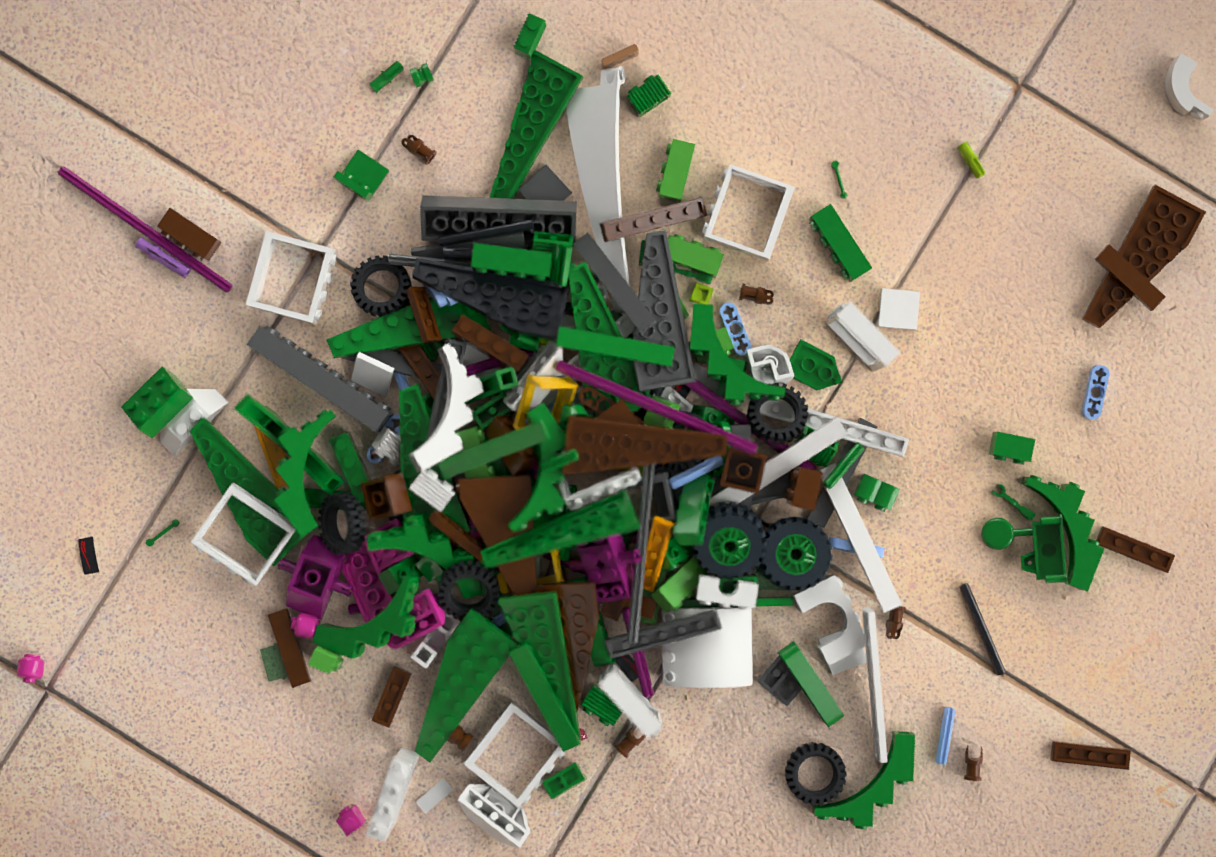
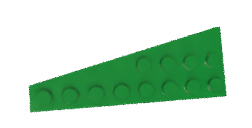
M624 489L481 550V555L485 567L488 568L641 527L628 493Z

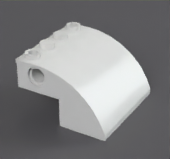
M738 607L678 608L676 611L672 609L667 613L662 609V623L717 609L722 624V629L662 645L663 686L722 688L753 685L751 608L749 611L738 609Z

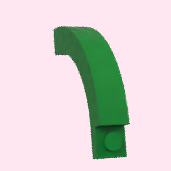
M514 367L498 370L479 378L484 392L464 402V404L482 400L519 386ZM430 394L423 395L428 413L431 415L434 400Z

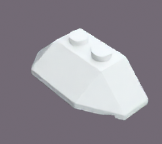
M550 340L546 345L540 347L537 353L534 352L519 375H516L519 386L508 390L503 402L513 411H518L528 374L536 377H561L563 373L558 372L556 366L560 360L563 361V349L556 347V344ZM536 386L530 407L540 404L551 389H541Z
M187 389L194 398L160 431V443L174 457L193 439L190 430L203 417L211 422L229 404L216 389Z
M469 784L457 800L467 818L498 842L519 849L530 834L524 808L521 805L518 808L489 784Z

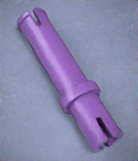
M142 237L137 241L135 248L147 254L151 260L155 259L184 279L190 273L191 268L163 252L161 247L152 245Z

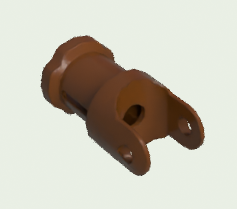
M409 135L408 138L402 140V145L411 154L417 155L424 160L426 165L436 156V150L428 148L424 145V141L414 135Z
M742 283L739 300L746 299L754 301L756 304L770 305L773 303L774 293L763 287L754 288Z
M898 606L890 610L889 619L886 620V637L888 639H898L904 625L902 623L903 612L906 610V607Z
M635 724L625 734L626 737L614 746L625 758L646 737L643 734L639 739H636L633 731L637 728Z
M967 745L965 751L967 768L964 779L981 781L980 765L983 764V748L981 746L980 757L972 758L968 756Z

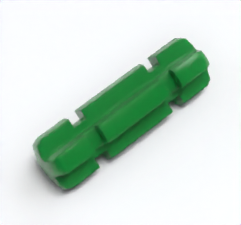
M571 450L567 454H561L550 459V461H545L541 463L542 471L548 473L553 469L569 464V462H574L579 459L576 450Z

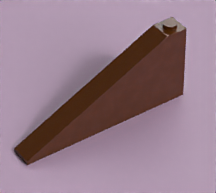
M530 474L460 478L459 483H456V495H460L461 502L487 548L533 529V519L526 522L527 526L519 532L516 530L514 532L510 531L506 525L522 510L531 495ZM535 556L498 565L514 596L537 593Z

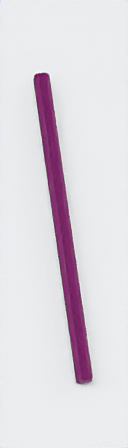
M64 166L58 171L59 176L224 292L228 293L232 289L233 285L68 168Z
M560 360L556 366L558 372L697 432L727 435L728 445L751 455L755 453L757 444L565 361Z
M696 378V382L685 384L738 424H748L749 419H747L744 413L733 405H729L728 402L724 401L725 399ZM768 440V443H766L778 453L789 447L786 444L780 445V442L774 445L771 440ZM808 460L798 465L810 469H817V467Z

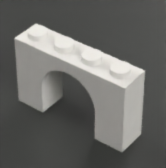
M832 574L825 577L822 581H818L816 586L806 588L803 591L799 590L791 595L800 613H804L826 602L833 603L841 610L844 619L842 630L845 629L844 633L817 646L826 665H831L865 647L864 629L859 624L861 619L856 611L853 612L850 606L852 601L848 594H844L842 590L844 586L841 579Z

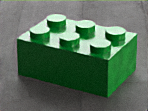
M162 366L121 408L138 430L153 439L194 397L176 375Z

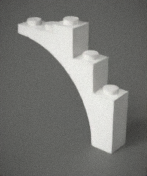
M449 344L438 349L447 378V400L442 418L431 437L420 448L409 455L418 472L429 468L463 448L461 445L462 440L457 433H454V430L473 420L472 411L464 402L484 392L482 382L478 377L476 378L475 375L467 378L465 367L459 363L456 358L458 356L456 350L450 347Z

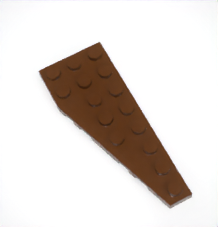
M1154 185L1118 253L1148 281H1151L1189 245L1206 211ZM1107 271L1082 320L1097 328H1101L1123 305L1132 299L1133 295Z
M595 581L537 584V593L557 592L576 711L578 713L599 621Z

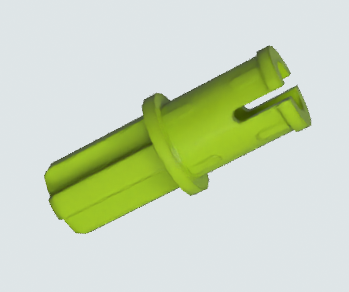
M968 141L959 145L957 149L966 161L964 164L969 166L975 178L978 179L984 176L986 171L978 160L979 156L975 155Z

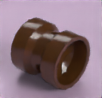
M458 725L447 741L451 744H456L458 749L463 752L474 736L470 733H465L463 728Z

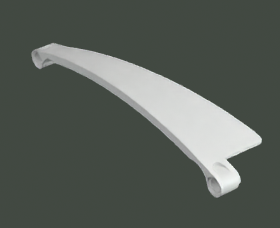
M622 66L602 69L599 86L577 89L566 110L575 162L595 241L629 285L624 237L604 242L599 224L622 218L619 176L620 85L625 82V72ZM612 296L614 311L616 313H625Z

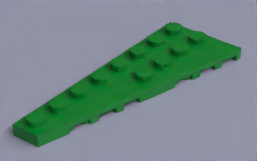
M534 50L531 64L528 67L527 78L522 87L521 98L516 107L510 127L511 131L505 144V151L500 160L499 171L494 180L489 198H514L583 80V76L537 50Z
M429 297L442 338L441 341L448 338L456 340L457 337L452 334V330L462 314L491 331L485 316L459 302L452 306L447 304L439 308L432 297ZM411 305L326 339L334 359L354 356L359 352L373 353L379 350H392L404 346L411 347L431 344L423 343Z
M557 592L499 597V605H501L505 614L504 617L513 631L514 639L517 640L518 645L527 642L579 739H581Z

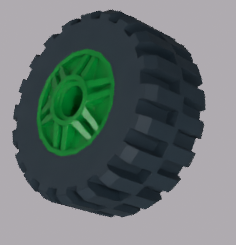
M720 502L718 507L714 505L709 507L702 545H692L695 559L698 560V565L701 568H705L706 573L710 575L715 573L716 577L720 579L723 576H727V579H733V576H738V578L744 577L745 572L750 574L754 571V565L758 567L761 564L759 559L765 556L766 551L762 550V548L767 547V541L762 521L759 517H756V513L752 509L748 511L747 506L741 504L739 507L736 502H730V505Z
M801 517L781 518L775 523H771L765 531L767 547L762 548L766 553L764 558L759 559L761 561L759 568L762 570L763 575L771 583L789 591H803L806 588L816 586L818 581L824 579L826 571H829L831 567L829 564L833 557L831 555L832 546L828 541L829 537L813 521ZM797 549L798 555L792 559L791 551Z

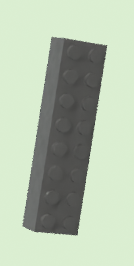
M423 195L420 204L421 240L438 241L440 236L532 219L534 229L523 231L527 245H533L535 231L573 235L574 243L576 242L577 201Z
M268 325L266 327H258L247 343L249 347L373 431L381 432L387 421L393 416V413L390 412L391 407L380 401L378 403L375 402L374 399L376 397L367 391H359L360 387L348 379L344 381V376L336 370L330 369L329 371L326 369L328 367L326 363L317 358L313 360L311 358L312 354L305 349L295 348L296 343L284 336L282 338L279 337L281 333Z

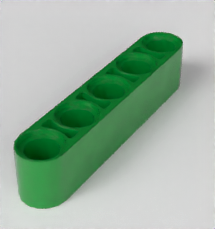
M585 576L567 582H584L589 580ZM599 607V621L591 652V659L596 668L615 663V658H610L605 644V639L609 638Z
M792 641L778 651L780 658L824 723L830 727L843 718L844 714L797 644Z

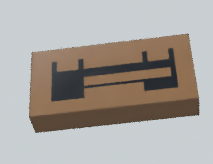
M633 44L603 58L601 65L603 69L612 68L638 56L639 49L636 44Z

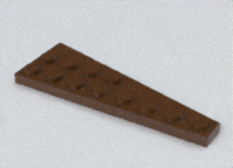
M569 416L565 453L576 450L579 459L564 465L562 475L725 456L728 436Z

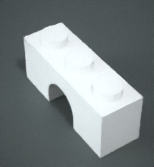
M699 574L695 596L697 600H700L699 603L711 605V602L719 603V606L726 608L736 605L738 609L747 611L750 608H755L758 584L756 582L737 580L735 590L732 593L725 594L719 590L720 579L718 577Z
M445 610L444 625L430 632L411 658L427 669L459 626L461 618L458 616L457 619H454L453 613L449 616Z

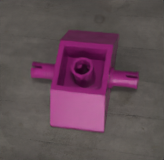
M314 534L301 552L297 563L282 558L279 562L282 564L278 565V569L293 574L287 588L286 606L299 612L314 615L317 619L322 620L333 591L349 597L352 593L350 590H353L354 586L338 580L347 554H332L331 550L326 549L327 544H323L324 538ZM314 574H317L318 577L316 581L313 577Z
M621 534L577 544L581 559L571 560L569 566L575 567L571 568L572 572L585 570L588 580L595 581L597 603L629 599L632 592L634 573L631 563L641 561V554L636 555L640 551H627Z

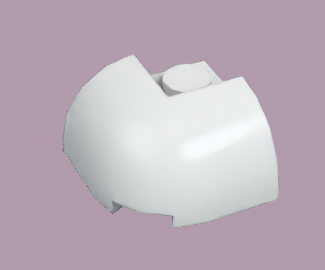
M764 345L746 350L748 368L752 378L774 386V383H779V386H782L783 383L787 384L794 378L789 357L781 349L773 347V345Z

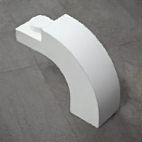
M1181 53L1173 60L1166 74L1165 90L1171 106L1181 116L1190 112L1194 118L1204 120L1211 115L1214 109L1195 98L1191 93L1189 78L1198 63Z

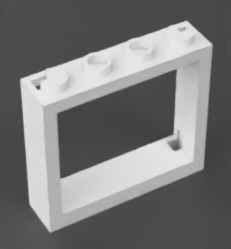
M730 164L729 168H724L721 179L724 182L722 187H717L714 197L718 199L715 205L711 204L708 213L711 216L709 223L705 222L701 232L705 234L703 239L768 262L795 187ZM732 175L784 193L763 252L711 234Z
M266 231L246 305L316 324L320 316H322L320 308L322 302H325L327 297V291L325 290L327 284H330L332 279L330 271L332 265L335 266L336 251L329 247ZM276 240L325 253L309 315L259 303Z
M851 301L847 304L843 302L827 316L829 320L826 324L873 372L889 365L901 353Z
M565 450L562 451V452L559 453V454L556 452V453H555L556 456H559V455H561V454H564V453H565ZM638 466L631 467L632 470L572 495L565 476V479L559 483L566 505L571 511L581 508L590 502L598 501L609 494L617 493L626 487L634 486L642 481Z
M232 483L191 543L194 544V547L199 552L203 553L205 551L211 555L210 559L218 564L221 562L226 565V569L232 574L236 575L238 573L241 575L244 582L257 586L296 529L286 517L236 483ZM232 495L287 531L258 574H255L202 538Z
M615 663L610 664L599 675V686L647 738L651 735L655 737L662 726L660 712L643 696Z
M512 700L466 759L464 765L519 808L522 803L525 805L531 798L530 792L533 788L536 790L544 781L541 779L545 773L549 774L555 767L553 762L557 757L561 759L566 751H562L549 728ZM513 713L517 714L557 746L519 797L475 764L476 760Z
M402 747L392 759L366 836L385 842L394 828L419 758V754Z

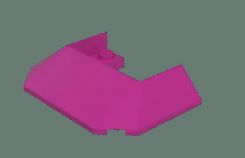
M394 519L372 532H382L390 530L392 527H403L404 525L398 519ZM365 535L366 540L362 542V548H359L357 552L348 554L342 571L348 584L354 586L351 592L365 623H367L384 611L397 593L394 592L389 595L378 575L415 553L401 549L369 551L367 535ZM427 589L413 598L414 605L409 614L416 616L414 631L411 635L404 637L389 633L390 639L386 645H389L390 648L397 650L444 625L445 610L437 605L431 589Z

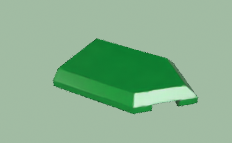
M800 339L789 359L794 373L793 379L816 391L842 383L835 357Z

